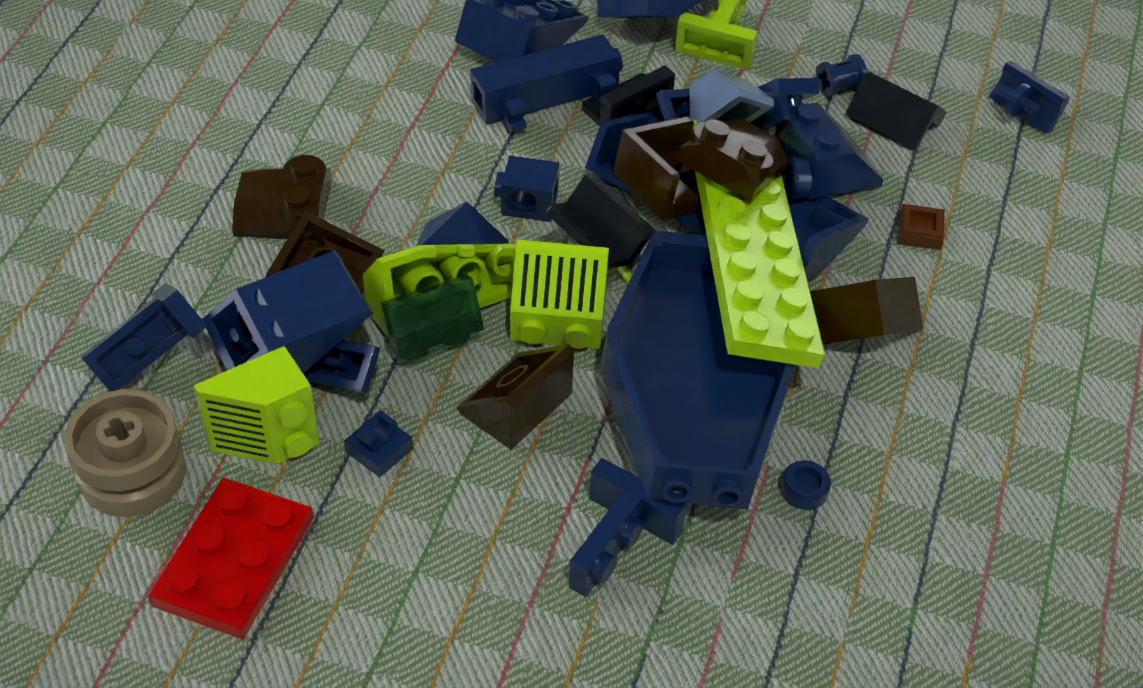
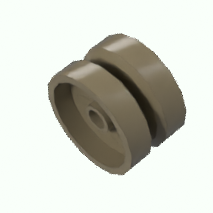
M120 389L106 392L84 403L69 419L64 433L66 454L74 470L79 491L91 507L112 516L131 517L145 514L167 503L182 486L186 472L184 454L173 412L161 398L143 390Z

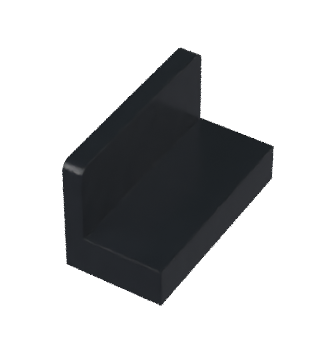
M666 65L648 74L641 73L616 85V87L610 88L611 92L601 96V107L597 104L594 96L583 101L582 111L599 127L601 122L656 111V93L661 90L674 89L675 73Z
M868 71L846 113L849 117L912 149H917L931 123L940 126L947 112L940 106Z
M594 173L584 175L566 202L550 204L545 211L579 245L609 248L608 270L631 265L656 231Z

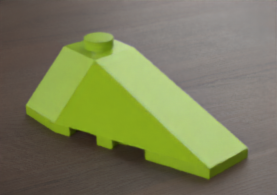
M516 244L418 245L378 258L363 274L365 299L373 312L371 315L372 319L387 337L392 339L511 298Z

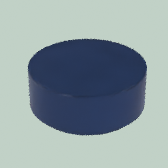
M788 157L790 161L788 167L781 173L787 199H805L812 185V173L809 162L804 157Z
M807 460L796 461L787 466L783 472L780 486L781 494L785 501L795 508L802 510L816 509L822 506L828 498L831 478L827 470L818 463Z

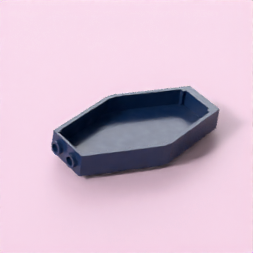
M655 231L608 325L601 361V375L649 500L748 510L789 389L795 365L727 353L707 236Z

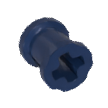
M859 54L849 55L845 61L834 64L827 61L822 62L816 67L819 90L826 98L834 96L839 90L850 87L858 90L868 71L863 58Z

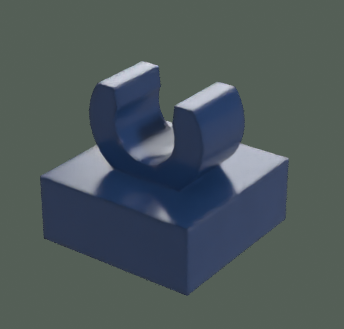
M380 410L344 440L345 452L380 478L413 450V437L399 428L393 418Z

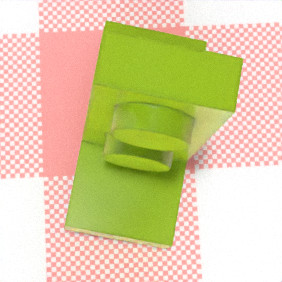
M718 0L717 11L711 10L708 18L686 12L681 14L677 26L675 51L749 71L754 61L758 31L737 26L746 9L747 0Z

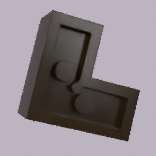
M689 117L624 129L622 131L612 173L661 220L696 212L699 197L686 186V184L697 182L695 171L676 161L681 146L690 139L694 121Z
M915 277L877 279L810 291L823 345L923 329Z

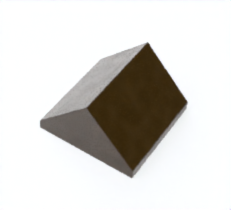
M569 344L519 352L456 408L463 417L512 450L572 394L574 351Z

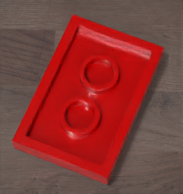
M223 477L150 591L148 598L151 607L244 640L313 521L312 507Z

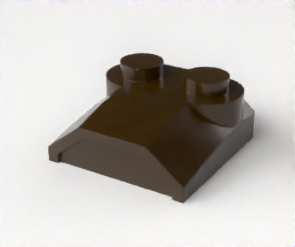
M742 118L723 121L710 119L697 123L693 128L690 139L681 146L676 161L749 202L786 170L790 162L777 137Z
M299 155L290 159L284 167L250 169L242 172L234 200L233 236L288 239L304 211L324 220L332 182L330 168H326L325 163L318 157Z
M304 211L267 271L266 277L335 251L340 256L363 295V274L378 258L383 256L385 250Z

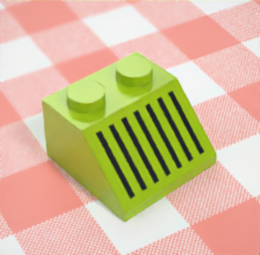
M517 239L510 308V341L558 346L569 344L577 349H601L609 248Z
M285 346L193 385L207 445L212 452L277 465L290 458L300 457L310 449L320 445L311 385Z

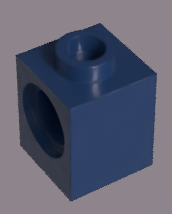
M509 155L505 172L498 171L495 181L494 195L495 197H501V215L551 222L552 219L545 211L550 204H556L560 162Z

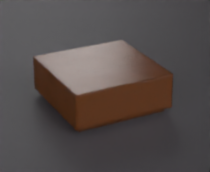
M902 204L899 214L898 244L941 250L944 241L945 209Z

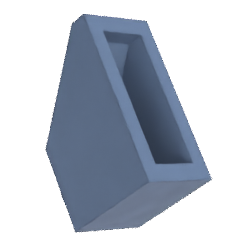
M712 69L689 86L690 119L692 121L696 120L697 123L710 119L723 121L735 118H742L752 122L774 107V99L746 79L731 75L725 70Z

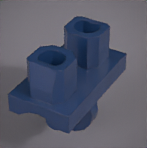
M1013 61L1005 63L1000 80L989 96L1004 106L1007 114L1012 117L1019 116L1046 134L1053 131L1070 100L1069 95L1049 85Z

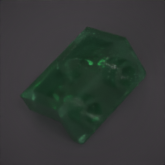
M466 274L381 302L390 339L384 340L385 347L397 357L405 360L421 358L429 353V348L443 343L445 345L464 343L471 338L470 334L484 330L473 278Z

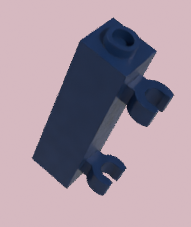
M602 34L470 69L471 101L486 125L505 120L511 132L527 128V123L522 115L593 95L597 104L601 107V96L611 92L610 88L616 87L619 84V71L623 69V60L619 50L613 48Z

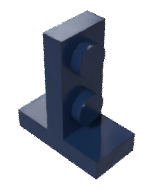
M167 283L162 285L151 294L154 299L80 356L110 392L122 388L185 336L189 335L194 338L207 327L206 323L176 288Z
M601 458L591 470L589 499L609 511L571 558L569 588L586 597L597 582L604 584L615 569L617 555L624 546L631 548L638 540L643 529L674 545L683 533L687 503L649 500L639 477Z

